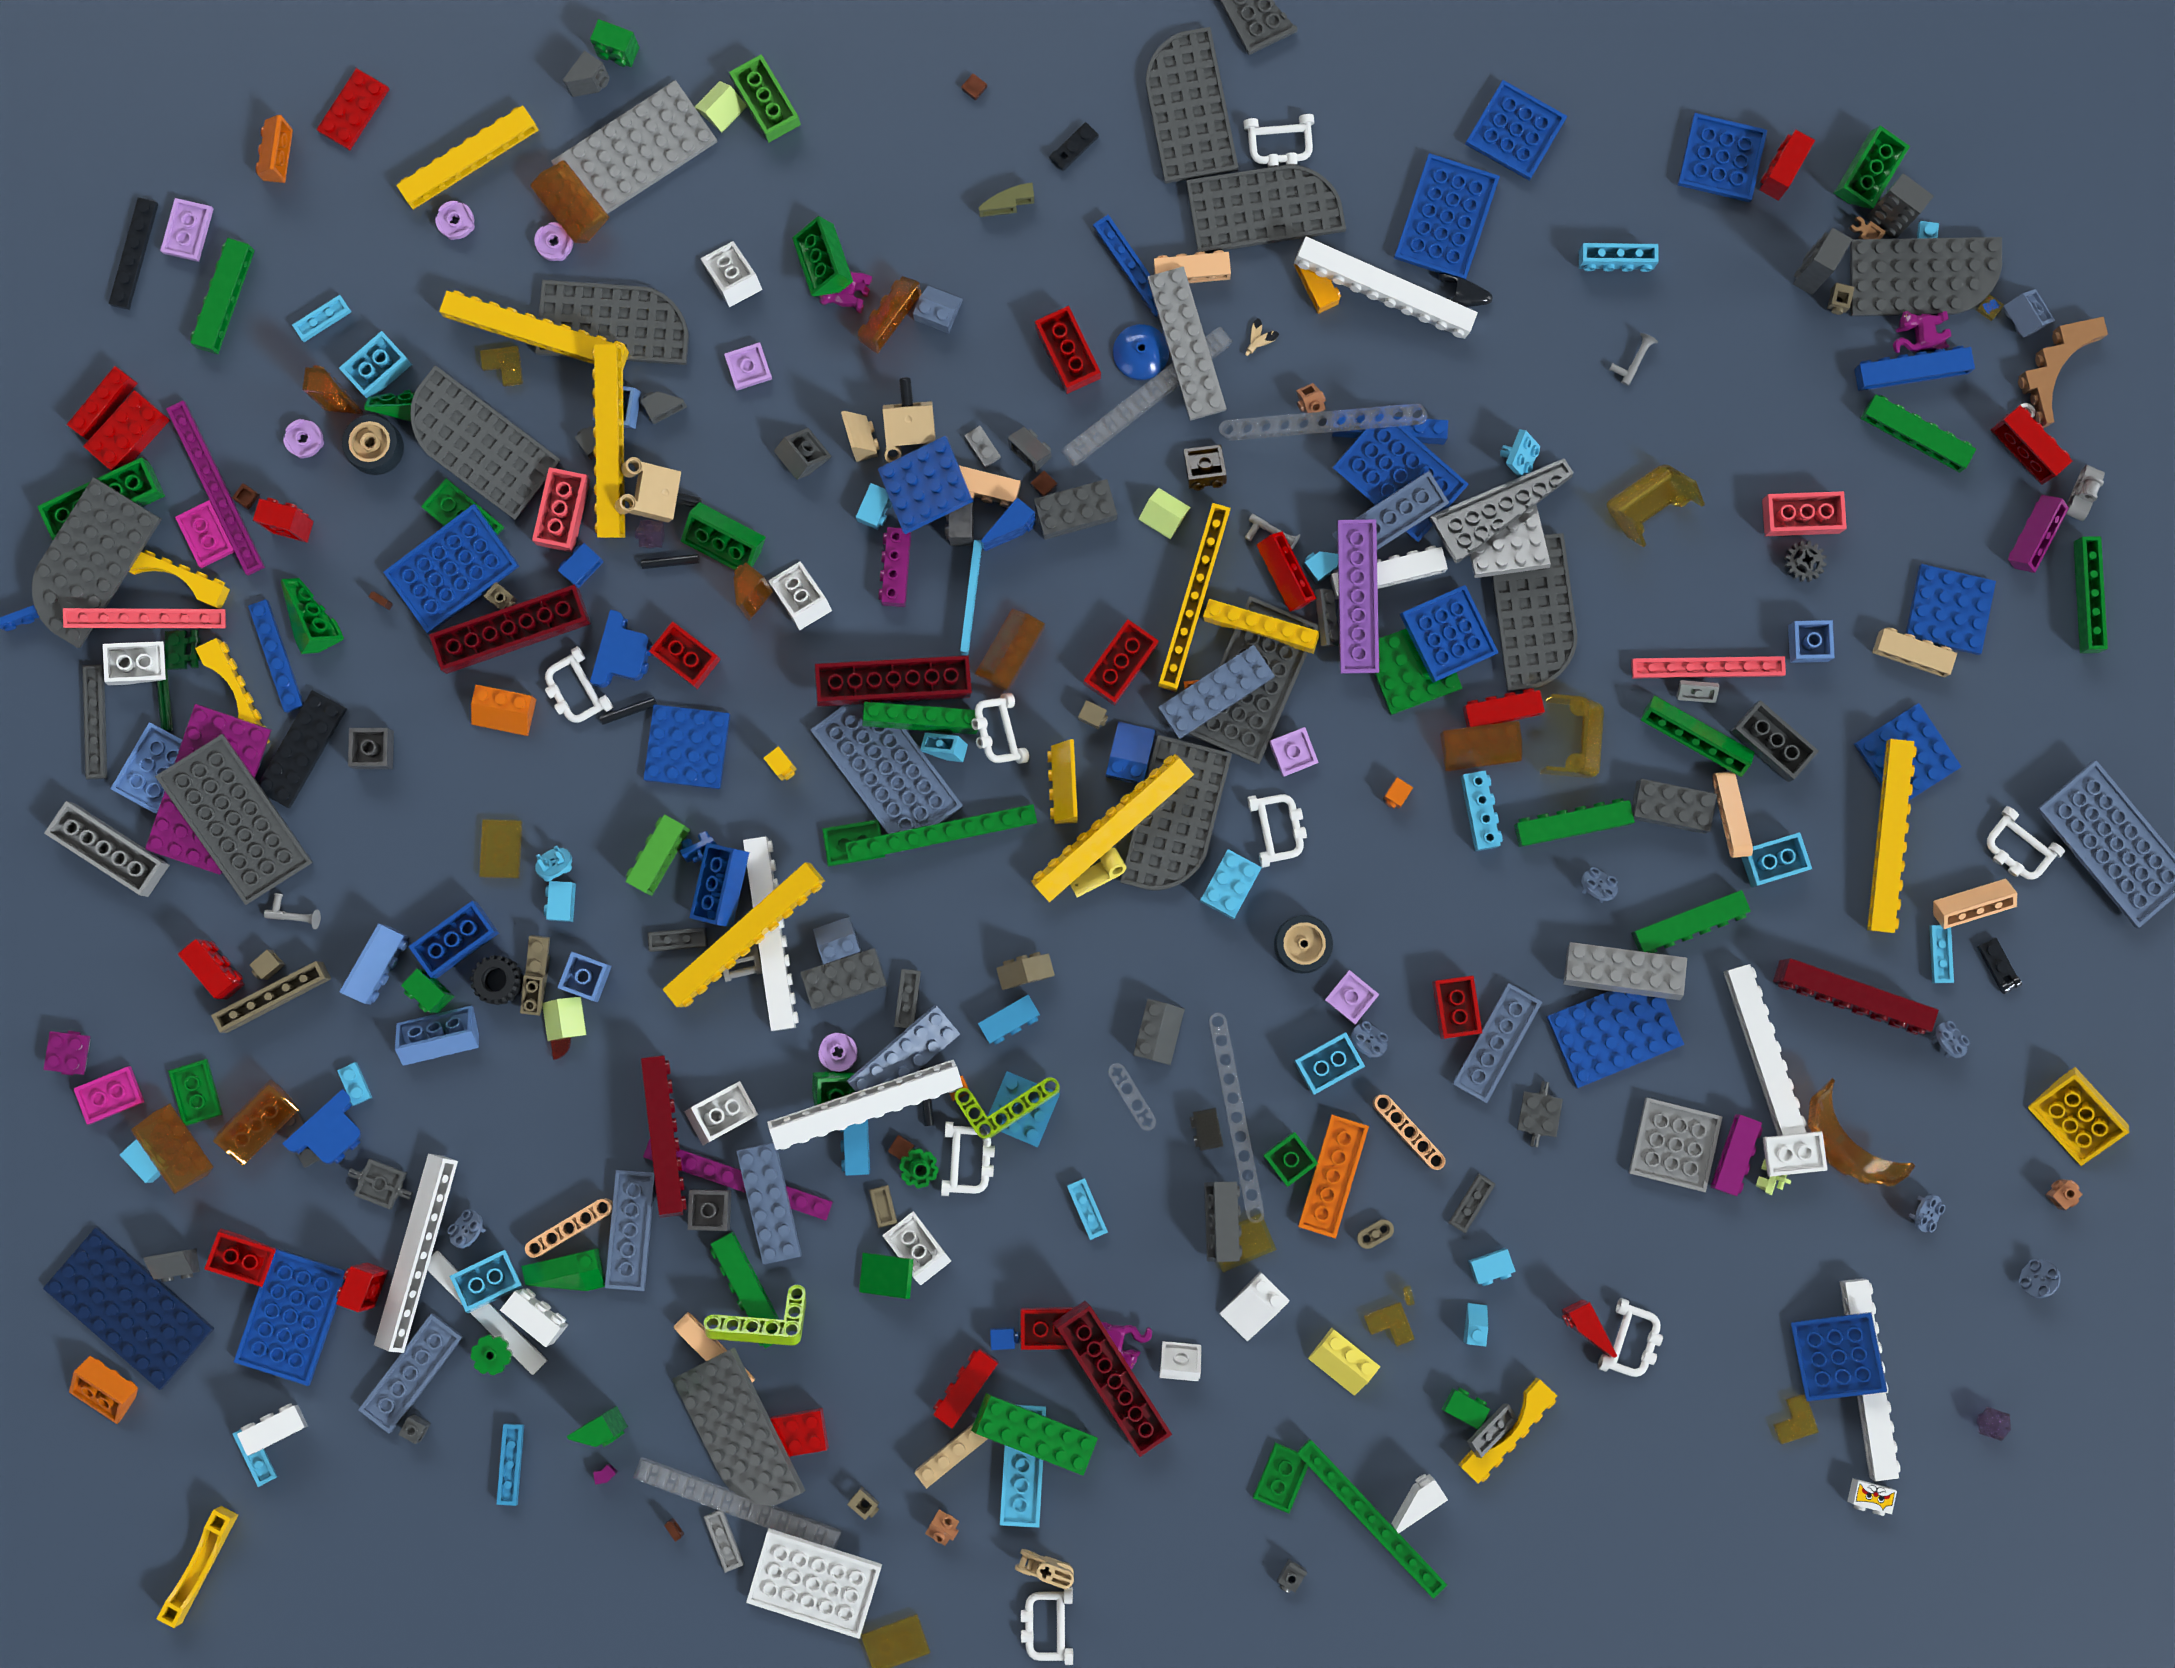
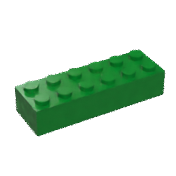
M142 457L96 478L142 507L165 497L150 462ZM90 482L37 506L52 540L58 534Z
M988 1393L984 1396L971 1429L975 1434L1083 1476L1098 1439L1092 1434Z

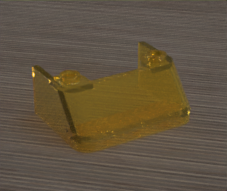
M1661 465L1607 502V508L1626 536L1642 547H1645L1646 543L1642 535L1645 531L1643 522L1669 504L1683 507L1690 501L1700 506H1704L1705 503L1695 480L1669 465Z
M1551 694L1546 698L1547 703L1569 704L1570 710L1574 715L1583 716L1580 754L1574 753L1568 756L1565 768L1546 766L1541 770V774L1582 778L1596 776L1600 771L1604 718L1603 706L1598 702L1581 696Z

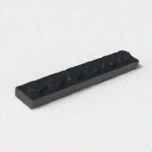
M139 197L137 199L109 300L111 306L130 310L158 208L156 201Z

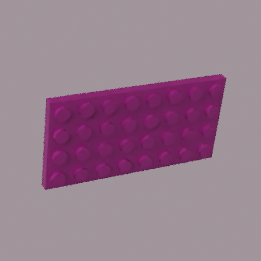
M195 704L175 763L221 734H224L255 778L272 729ZM165 791L145 850L221 875L222 871Z

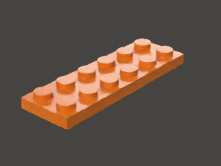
M1331 1114L1317 1160L1319 1164L1315 1167L1298 1227L1336 1239L1369 1126Z

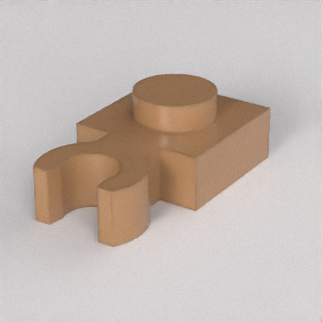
M1859 216L1855 218V221L1859 223V227L1854 225L1849 227L1852 232L1861 233L1858 237L1859 239H1881L1886 232L1872 221L1866 225L1864 219Z

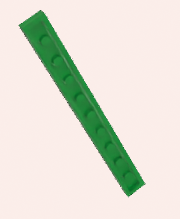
M1034 804L845 842L848 861L851 862L1035 824L1037 819Z
M1311 1439L1296 1452L1433 1599L1447 1586L1440 1576Z

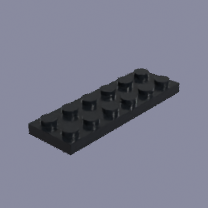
M311 690L258 783L267 797L289 809L291 808L347 708Z

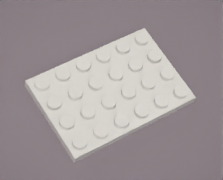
M769 1528L746 1603L859 1639L882 1564Z

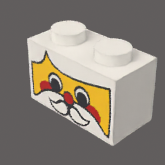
M1852 1478L1848 1502L1853 1504L1855 1509L1865 1511L1866 1508L1873 1509L1872 1513L1884 1516L1885 1513L1892 1514L1897 1491L1889 1487Z

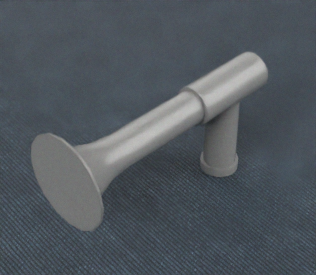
M1640 333L1642 344L1628 370L1612 363L1609 369L1623 376L1624 378L1621 383L1626 386L1630 385L1647 349L1653 343H1658L1654 337L1648 334Z
M1252 514L1249 521L1253 525L1244 538L1251 542L1259 527L1272 534L1282 531ZM1284 533L1291 549H1293L1300 538V534L1298 536H1291Z
M274 893L272 910H265L264 912L265 918L307 922L312 925L313 929L318 928L321 919L318 909L312 914L280 911L283 894Z

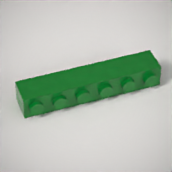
M227 238L226 243L222 245L220 260L215 265L214 277L209 282L208 294L203 299L202 311L197 316V325L190 337V343L197 349L219 354L255 251L247 243Z
M1882 395L1872 397L1860 417L1861 420L1959 473L1967 468L1976 451V448L1972 447L1971 443L1957 439L1953 433L1943 431L1936 424L1922 420L1920 415L1911 414L1903 406L1889 402Z
M2087 536L2073 542L2080 653H2100L2108 649L2101 536Z
M1654 695L1646 706L1641 721L1736 775L1742 777L1752 764L1754 751Z
M864 702L862 726L977 734L978 730L972 728L971 724L972 720L976 718L975 710Z
M1623 798L1612 800V804L1605 805V802L1593 804L1594 807L1588 809L1586 806L1576 807L1575 811L1569 813L1567 809L1557 811L1554 816H1549V813L1537 816L1538 819L1530 820V817L1518 819L1519 823L1514 825L1518 845L1523 847L1631 825L1635 821L1630 800L1624 801Z
M1740 890L1631 932L1638 951L1656 953L1658 952L1656 949L1658 947L1664 946V949L1674 946V941L1681 939L1684 942L1692 939V934L1699 932L1702 935L1710 932V927L1717 925L1720 928L1728 925V920L1734 918L1735 921L1746 918V913L1751 912L1743 891Z
M731 1232L711 1243L712 1248H710L713 1257L715 1259L718 1258L721 1263L719 1266L720 1271L724 1277L727 1275L730 1281L728 1286L733 1294H737L739 1298L737 1303L742 1311L745 1310L748 1317L780 1320L735 1233ZM774 1329L768 1331L771 1334L776 1332ZM759 1343V1345H760V1346L763 1345L765 1349H766L767 1347L773 1345V1344Z

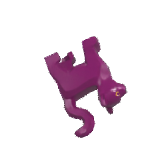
M850 271L853 282L839 293L819 296L820 304L835 303L841 307H854L858 313H862L864 308L863 300L855 297L854 293L855 291H860L864 297H868L870 289L866 285H870L872 276Z
M1909 311L1903 312L1899 321V328L1896 329V332L1914 328L1916 344H1912L1908 339L1899 338L1893 344L1894 351L1900 353L1901 345L1915 352L1919 350L1935 351L1942 348L1948 349L1950 346L1946 340L1951 337L1950 329H1945L1942 333H1938L1936 330V325L1948 320L1947 311L1937 315H1915Z
M1101 1322L1130 1369H1133L1140 1351L1133 1349L1122 1350L1124 1337L1126 1334L1131 1333L1136 1341L1146 1343L1152 1337L1151 1328L1148 1327L1145 1334L1141 1335L1135 1326L1112 1325L1107 1322Z

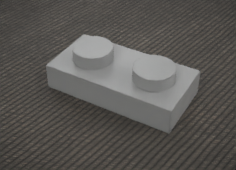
M981 426L964 435L985 468L1001 458Z
M1680 680L1677 700L1716 703L1720 688L1719 683Z

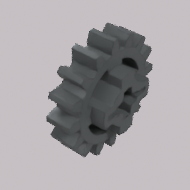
M1800 541L1798 545L1795 543L1791 546L1792 549L1786 551L1788 556H1785L1784 560L1788 561V563L1784 567H1789L1790 569L1787 574H1794L1792 579L1799 577V581L1803 582L1806 578L1807 582H1810L1812 577L1817 579L1819 574L1824 572L1822 567H1825L1827 563L1823 562V560L1827 556L1821 555L1823 549L1818 550L1817 543L1811 546V541L1806 542V544ZM1798 551V553H1797V556H1798V557L1794 560V556H1795L1796 552ZM1815 563H1817V566H1816L1815 570L1812 571V570H1813V565H1814Z

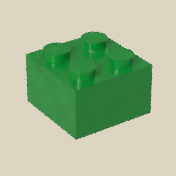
M598 19L590 38L597 56L603 60H613L622 67H625V65L632 67L640 48L634 33Z
M417 968L401 985L405 989L403 991L404 994L410 999H416L419 1002L418 1007L424 1012L440 1013L454 998V995L437 979L430 978L423 969Z
M1295 1132L1289 1134L1263 1154V1157L1286 1187L1319 1164Z

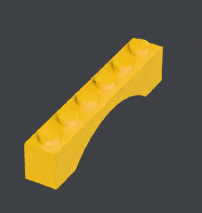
M147 550L144 553H140L129 573L134 575L151 571L176 575L187 583L197 600L217 609H222L230 591L229 588L224 586L225 582L214 578L211 581L207 579L208 575L197 571L194 574L190 572L191 568L179 564V567L172 565L173 561L164 557L161 560L155 558L156 554Z
M1212 599L1208 600L1203 615L1205 622L1262 635L1314 654L1319 638V631Z
M215 638L195 648L202 664L220 674L229 684L237 701L238 718L262 726L260 721L262 719L261 714L252 705L254 700L251 694L246 692L244 688L246 683L243 677L238 675L236 671L238 666L234 659L230 658L228 654L230 650L226 642Z
M1536 1377L1523 1392L1521 1411L1518 1420L1510 1431L1498 1440L1482 1458L1476 1457L1474 1452L1470 1450L1458 1465L1478 1484L1480 1481L1484 1482L1490 1476L1489 1471L1502 1463V1457L1507 1452L1513 1451L1517 1445L1516 1441L1520 1437L1524 1438L1529 1433V1427L1533 1423L1536 1424L1543 1417V1411L1546 1408L1550 1409L1555 1404L1557 1395Z
M223 1506L213 1509L204 1526L201 1539L189 1565L165 1601L156 1618L157 1620L172 1628L183 1623L238 1517L237 1513Z

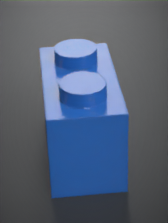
M585 543L578 545L573 550V555L569 559L563 560L558 569L573 585L575 584L578 588L604 562Z

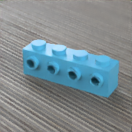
M1583 243L1579 249V269H1584L1585 271H1594L1596 269L1613 271L1614 269H1622L1624 272H1629L1633 269H1640L1642 272H1649L1659 262L1658 244Z
M1486 770L1463 774L1460 778L1475 851L1497 848L1501 846L1500 842L1503 839L1501 831L1497 829L1499 818L1497 812H1494L1493 809L1495 798L1493 793L1490 794V775L1486 774Z

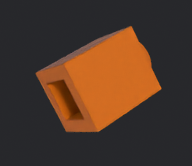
M1397 777L1383 797L1386 800L1385 804L1393 809L1395 807L1399 809L1413 787Z

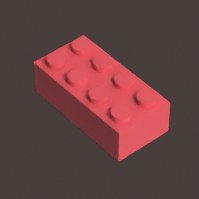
M549 467L532 541L537 546L573 552L590 485V479L587 475Z
M1844 491L1768 494L1762 499L1764 536L1840 534L1847 529Z

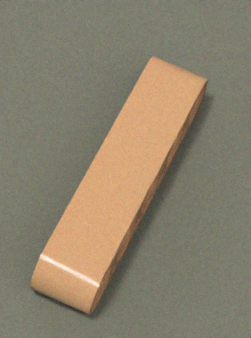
M1731 771L1714 773L1713 785L1715 794H1717L1716 798L1731 858L1752 856L1753 846L1736 775Z
M1384 1094L1377 1095L1373 1099L1372 1104L1381 1117L1430 1169L1439 1170L1443 1168L1446 1162L1443 1154L1389 1096ZM1380 1098H1384L1387 1101V1106L1384 1109L1378 1107L1377 1102ZM1394 1112L1400 1115L1398 1123L1391 1121V1115ZM1408 1126L1414 1132L1409 1138L1404 1134V1130ZM1420 1141H1424L1427 1144L1424 1152L1418 1150L1417 1145ZM1435 1155L1440 1158L1438 1166L1431 1164V1158Z
M607 1198L595 1201L530 1240L525 1246L526 1254L529 1257L535 1258L547 1253L610 1215L613 1202ZM602 1202L608 1206V1210L605 1213L599 1209V1205ZM585 1212L591 1216L589 1223H585L582 1219ZM568 1222L574 1226L572 1233H568L565 1229ZM550 1233H554L557 1236L555 1243L549 1241ZM534 1243L540 1246V1251L537 1254L532 1251Z
M689 1312L673 1326L678 1334L705 1361L728 1351L718 1340L708 1338L705 1334L704 1326ZM745 1368L751 1382L753 1383L755 1381V1378Z

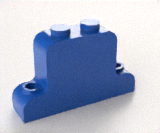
M610 610L590 680V683L596 687L604 688L610 685L613 676L638 681L648 671L649 664L647 660L649 656H652L649 652L653 646L652 642L643 633L627 630L628 619H625L618 611Z
M342 1089L282 1144L289 1151L298 1154L309 1147L325 1164H332L334 1162L338 1164L345 1158L344 1153L349 1148L353 1150L361 1143L359 1141L361 1131L345 1115V1112L352 1106L350 1096Z

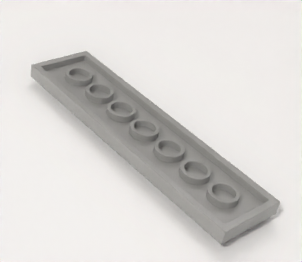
M1184 266L1147 276L1189 420L1226 411L1227 408Z

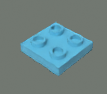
M1519 429L1513 447L1503 445L1502 449L1505 450H1501L1500 455L1503 458H1508L1506 465L1518 477H1522L1532 472L1534 461L1540 452V445L1526 430Z

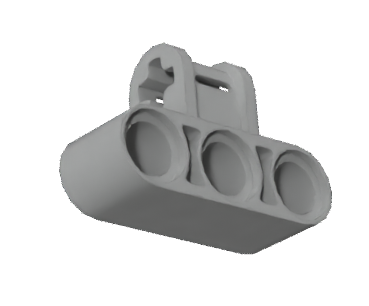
M2089 465L2083 467L2067 502L2069 509L2066 515L2080 521L2085 520L2093 502L2098 498L2099 488L2104 484L2105 472Z

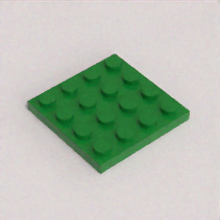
M1407 629L1379 638V673L1374 674L1390 715L1462 689L1457 673L1434 683L1432 682Z

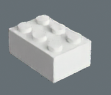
M523 1288L515 1291L500 1311L543 1346L547 1347L554 1344L568 1326L565 1322L566 1318L559 1313H553L550 1310L551 1306L545 1301L540 1302L535 1298L536 1294L527 1288L525 1290Z
M292 1403L278 1409L280 1413L276 1415L270 1413L260 1418V1423L255 1425L253 1422L240 1428L242 1432L237 1435L247 1456L308 1427L299 1406H293Z

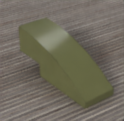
M1033 183L1017 185L994 195L979 206L980 217L1017 213V205L1033 204Z

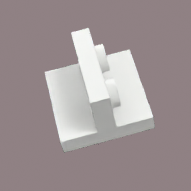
M1162 1341L1159 1378L1198 1381L1201 1374V1345Z

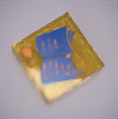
M1989 294L1976 310L1992 321L2004 304Z

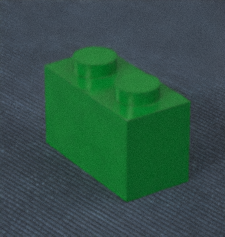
M1460 1387L1458 1390L1452 1388L1442 1409L1472 1427L1479 1429L1490 1411L1486 1406L1487 1402L1478 1397L1475 1400L1468 1397L1470 1393Z

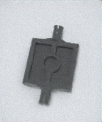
M1541 1081L1539 1093L1524 1091L1517 1130L1526 1131L1532 1135L1530 1146L1534 1147L1535 1143L1537 1148L1540 1136H1557L1563 1099L1552 1097L1548 1094L1550 1083L1546 1082L1545 1085L1544 1081Z
M374 1159L368 1160L362 1172L352 1168L349 1170L351 1173H348V1176L358 1179V1187L354 1196L390 1210L399 1196L408 1200L411 1199L413 1192L402 1189L407 1172Z

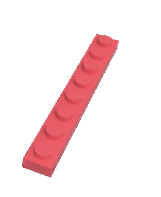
M63 608V628H226V609Z
M1785 656L1636 658L1631 660L1632 679L1777 677L1786 675Z

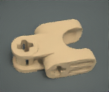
M1021 1549L1020 1554H1022L1019 1565L1015 1566V1570L1037 1577L1043 1582L1062 1589H1068L1072 1586L1074 1570L1070 1564Z

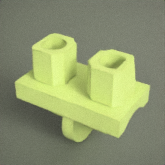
M1764 1159L1761 1169L1767 1171L1766 1159ZM1787 1175L1771 1176L1769 1179L1759 1176L1756 1186L1764 1190L1766 1194L1772 1195L1776 1181H1779L1777 1188L1783 1190L1784 1183L1791 1184V1180L1786 1179Z

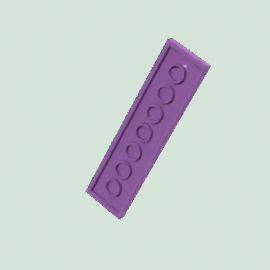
M1376 519L1338 520L1340 674L1379 673Z

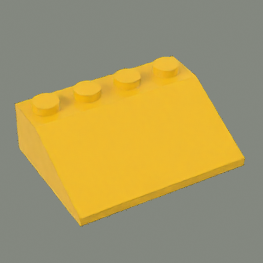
M1074 739L1052 745L1051 751H1047L1048 762H1052V770H1048L1049 781H1053V789H1049V798L1054 802V808H1050V818L1054 819L1055 824L1078 823Z
M2076 1067L2061 1076L2028 1106V1109L2080 1166L2129 1133L2127 1122Z

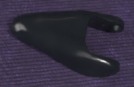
M1438 275V280L1441 282L1457 283L1455 296L1449 300L1464 307L1487 305L1492 302V294L1482 287L1456 276Z

